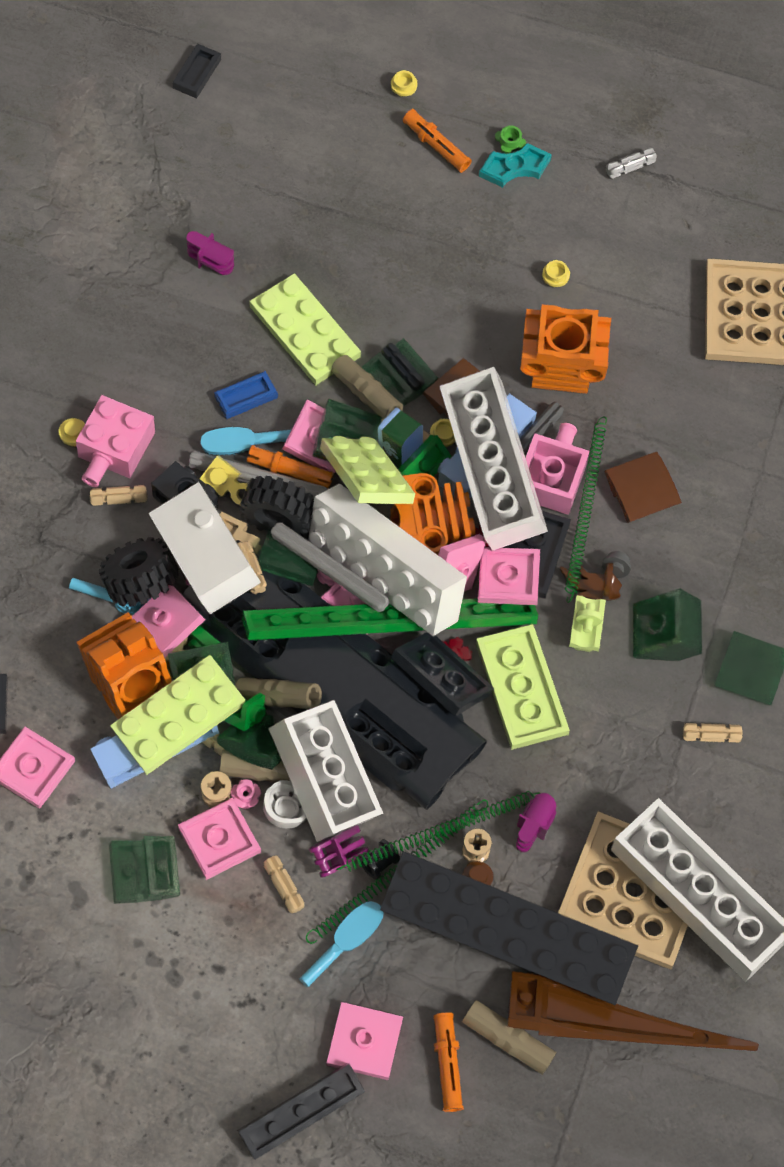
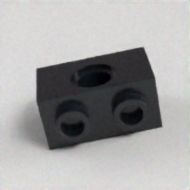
M177 461L151 483L152 496L158 502L164 504L199 482L216 510H218V494L215 489L209 484L204 485L201 483L192 469L188 466H181Z

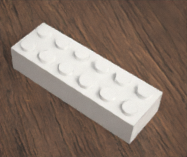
M495 367L441 385L440 389L482 532L492 551L548 532L505 389Z
M338 484L315 496L308 538L311 544L386 595L392 606L432 636L458 622L467 579L466 575L369 504L358 503L351 492L343 485Z
M659 798L615 838L611 851L745 982L784 945V918Z

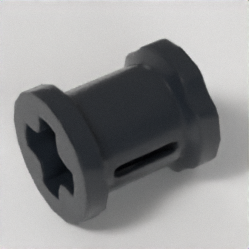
M382 839L378 845L384 847V844L389 845L390 842ZM390 844V848L393 851V856L390 855L388 846H385L388 858L385 857L383 848L380 847L379 851L382 854L383 860L379 862L374 860L372 852L369 854L372 864L368 860V855H364L367 866H365L362 856L359 858L364 871L374 880H377L381 876V872L390 864H397L399 862L400 856L396 854L392 844ZM375 849V850H374V853L376 854L377 859H378V858H380V857H379V854H378V850Z

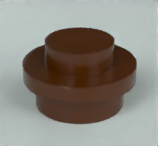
M472 862L463 871V875L491 885L493 882L492 869L484 862Z

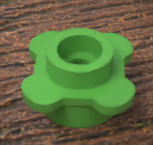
M506 126L495 134V139L500 142L503 153H511L512 150L522 149L526 145V140L522 139L521 130L516 126Z

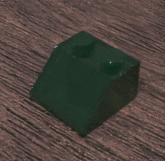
M679 588L633 603L634 658L681 661L702 654V607L699 598Z

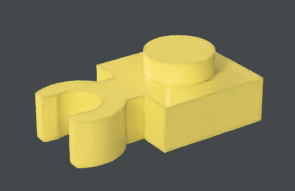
M216 456L199 478L205 484L212 486L222 497L229 491L232 500L238 505L242 501L238 495L239 490H246L248 483L237 481L242 473L220 456Z

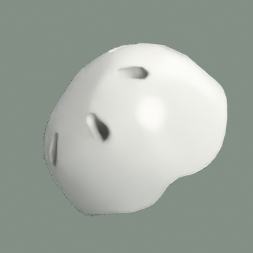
M280 780L267 789L263 801V811L272 824L279 828H295L307 819L303 808H299L301 803L291 781Z

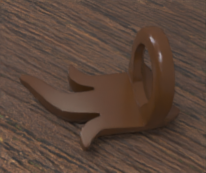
M607 563L605 574L588 573L581 566L580 576L582 579L576 580L579 582L576 585L578 587L577 591H581L578 596L595 600L604 599L606 601L617 600L621 597L619 590L622 584L612 573L613 563ZM561 566L560 570L567 581L569 571Z

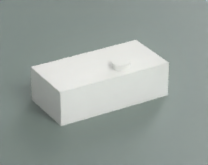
M199 482L148 513L209 614H212L261 583Z
M335 700L283 719L269 728L317 842L383 814Z

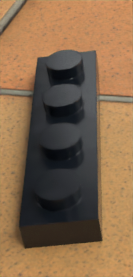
M346 1063L241 1127L237 1132L252 1159L256 1160L358 1097L365 1090L351 1065Z

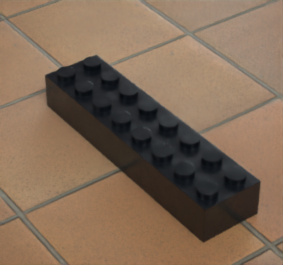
M405 851L401 855L380 908L381 911L613 1005L617 1003L639 946Z

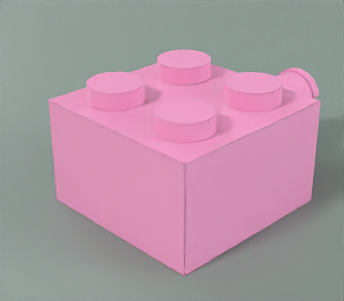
M101 395L76 440L78 457L91 462L82 476V481L91 487H98L107 469L131 478L155 434L154 416Z
M561 423L555 440L534 433L526 455V461L540 506L569 515L586 468L589 451L573 446L572 442L577 433V428L570 423Z

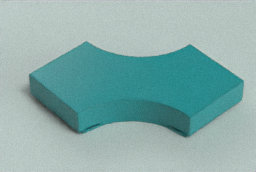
M529 143L514 153L502 154L493 151L480 169L479 177L502 188L507 182L517 177L528 176L539 179L551 161L552 154Z

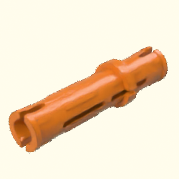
M411 109L406 113L403 123L407 124L418 134L420 141L423 143L427 142L442 157L457 168L460 173L470 166L472 160L443 136L433 122L429 123L415 109ZM421 126H422L423 128H425V129H426L432 136H434V137L432 138L429 134H427V133L421 128ZM440 144H443V145H444L448 150H450L454 155H451V154H450L445 148H443Z
M252 445L249 450L248 463L268 468L273 473L279 472L306 482L324 486L328 489L330 488L331 478L334 476L332 471L330 472L283 456V452L280 451L274 453L256 447V445Z
M439 1013L433 1016L437 1041L434 1044V1051L438 1052L443 1112H457L464 1109L457 1058L459 1041L455 1040L453 1013Z

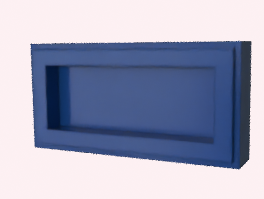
M264 371L214 392V397L225 418L229 419L277 399L278 393L268 374Z

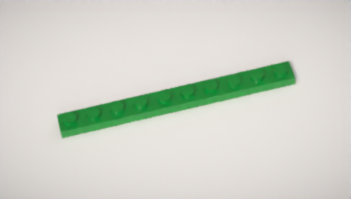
M478 598L462 599L458 622L446 629L537 624L539 615L535 605L478 603ZM390 603L382 612L376 611L368 604L248 610L243 611L242 617L248 640L424 630Z

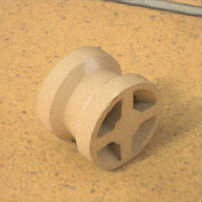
M218 771L210 772L202 779L201 793L206 805L213 808L231 799V781L226 774Z

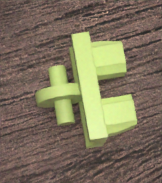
M576 596L569 647L587 652L592 650L599 651L606 600Z

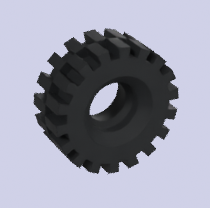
M256 476V479L252 478L248 482L239 506V513H241L243 519H248L247 523L249 525H256L257 530H265L268 535H272L271 530L277 523H283L301 537H304L310 529L314 499L311 493H305L306 489L302 486L296 487L294 482L289 481L287 483L283 481V478L279 477L273 479L272 476H265L264 479L262 476Z
M148 537L146 541L143 538L136 539V543L129 541L125 543V547H117L114 549V554H108L105 557L106 561L101 562V569H99L101 580L110 599L115 604L119 603L120 606H125L127 603L129 606H136L137 602H141L142 605L148 603L147 599L149 598L157 599L159 597L158 594L160 592L166 593L169 590L168 585L173 586L176 582L175 578L179 576V569L166 542H163L160 538L154 540V537Z

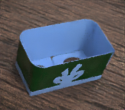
M396 407L378 426V442L397 469L423 443V425Z

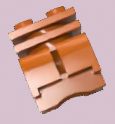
M542 304L541 310L526 309L520 368L524 374L532 376L531 388L587 394L589 382L596 383L604 380L608 369L611 318L598 316L599 310L566 309L554 305Z
M427 473L402 475L415 492L413 504H394L390 509V521L437 555H439L441 547L475 535L474 519L468 518L467 507H470L469 493L463 492L462 482L455 483L454 499L450 483H445L441 502L437 480L432 475Z
M129 612L76 642L91 681L102 692L107 705L117 719L126 715L172 682L164 655L157 647L153 635L142 622H136L135 619H132Z

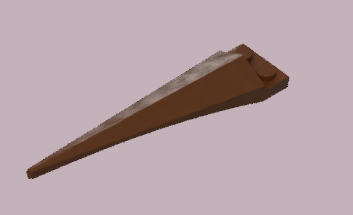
M512 971L508 1027L535 1030L541 1036L748 1051L758 1050L759 1044L753 1041L679 1024L619 1004L613 1005L542 975Z

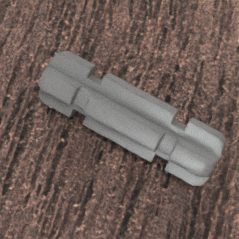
M648 147L641 150L642 153L636 152L620 158L619 162H610L606 165V173L609 178L614 179L621 176V173L626 174L644 167L643 164H652L657 158L654 149Z

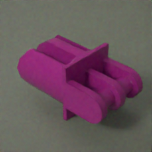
M195 231L187 234V254L198 261L199 269L202 265H205L222 275H229L233 272L234 250L215 241L213 233L209 237Z
M537 794L527 804L523 813L519 815L517 827L521 829L518 834L516 848L520 852L529 851L537 837L542 840L545 839L546 833L556 816V802L550 794Z
M358 825L330 839H323L309 848V852L315 855V865H319L322 871L319 873L321 878L338 871L336 870L337 868L347 864L348 858L352 859L353 856L357 857L358 854L363 855V852L368 853V847L356 849L365 843L363 836L346 840L361 831ZM322 848H325L327 854L324 855ZM328 860L331 861V864H332L331 867L329 866V864H328V862H327Z

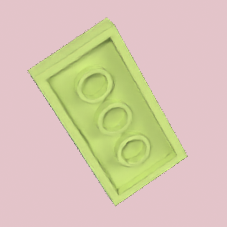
M295 273L250 301V308L315 386L333 375L331 371L332 365L340 356L348 355L354 361L361 357L359 348Z
M342 436L322 438L321 451L358 503L413 504L415 492L375 439L370 437L347 439Z
M533 624L477 638L476 646L489 684L494 687L492 693L511 750L569 735L570 730Z
M209 655L110 726L145 774L148 775L242 708L246 700L212 656Z

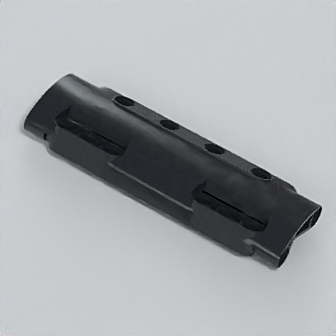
M255 552L252 553L256 555L262 571L261 575L265 578L266 590L263 593L253 594L248 590L230 602L242 613L248 610L331 606L278 562L272 559L263 560ZM191 585L182 594L205 619L201 623L203 629L222 643V650L256 679H277L318 684L322 691L320 705L335 700L363 767L392 790L400 791L406 788L405 793L426 810L438 800L447 783L470 764L487 744V740L464 722L462 713L454 716L450 711L446 710L439 701L424 690L416 680L391 659L392 654L367 634L275 639L284 646L283 649L272 639L248 640L242 621L243 615L231 605L226 604L212 614H209ZM293 708L297 713L309 710L304 708ZM359 709L364 711L368 716H370L379 725L386 729L390 734L397 738L401 743L408 747L412 752L421 758V761L418 758H416L413 754H411L407 749H405L402 745H400L391 736H389L380 727H378L369 718H367L363 713H361Z

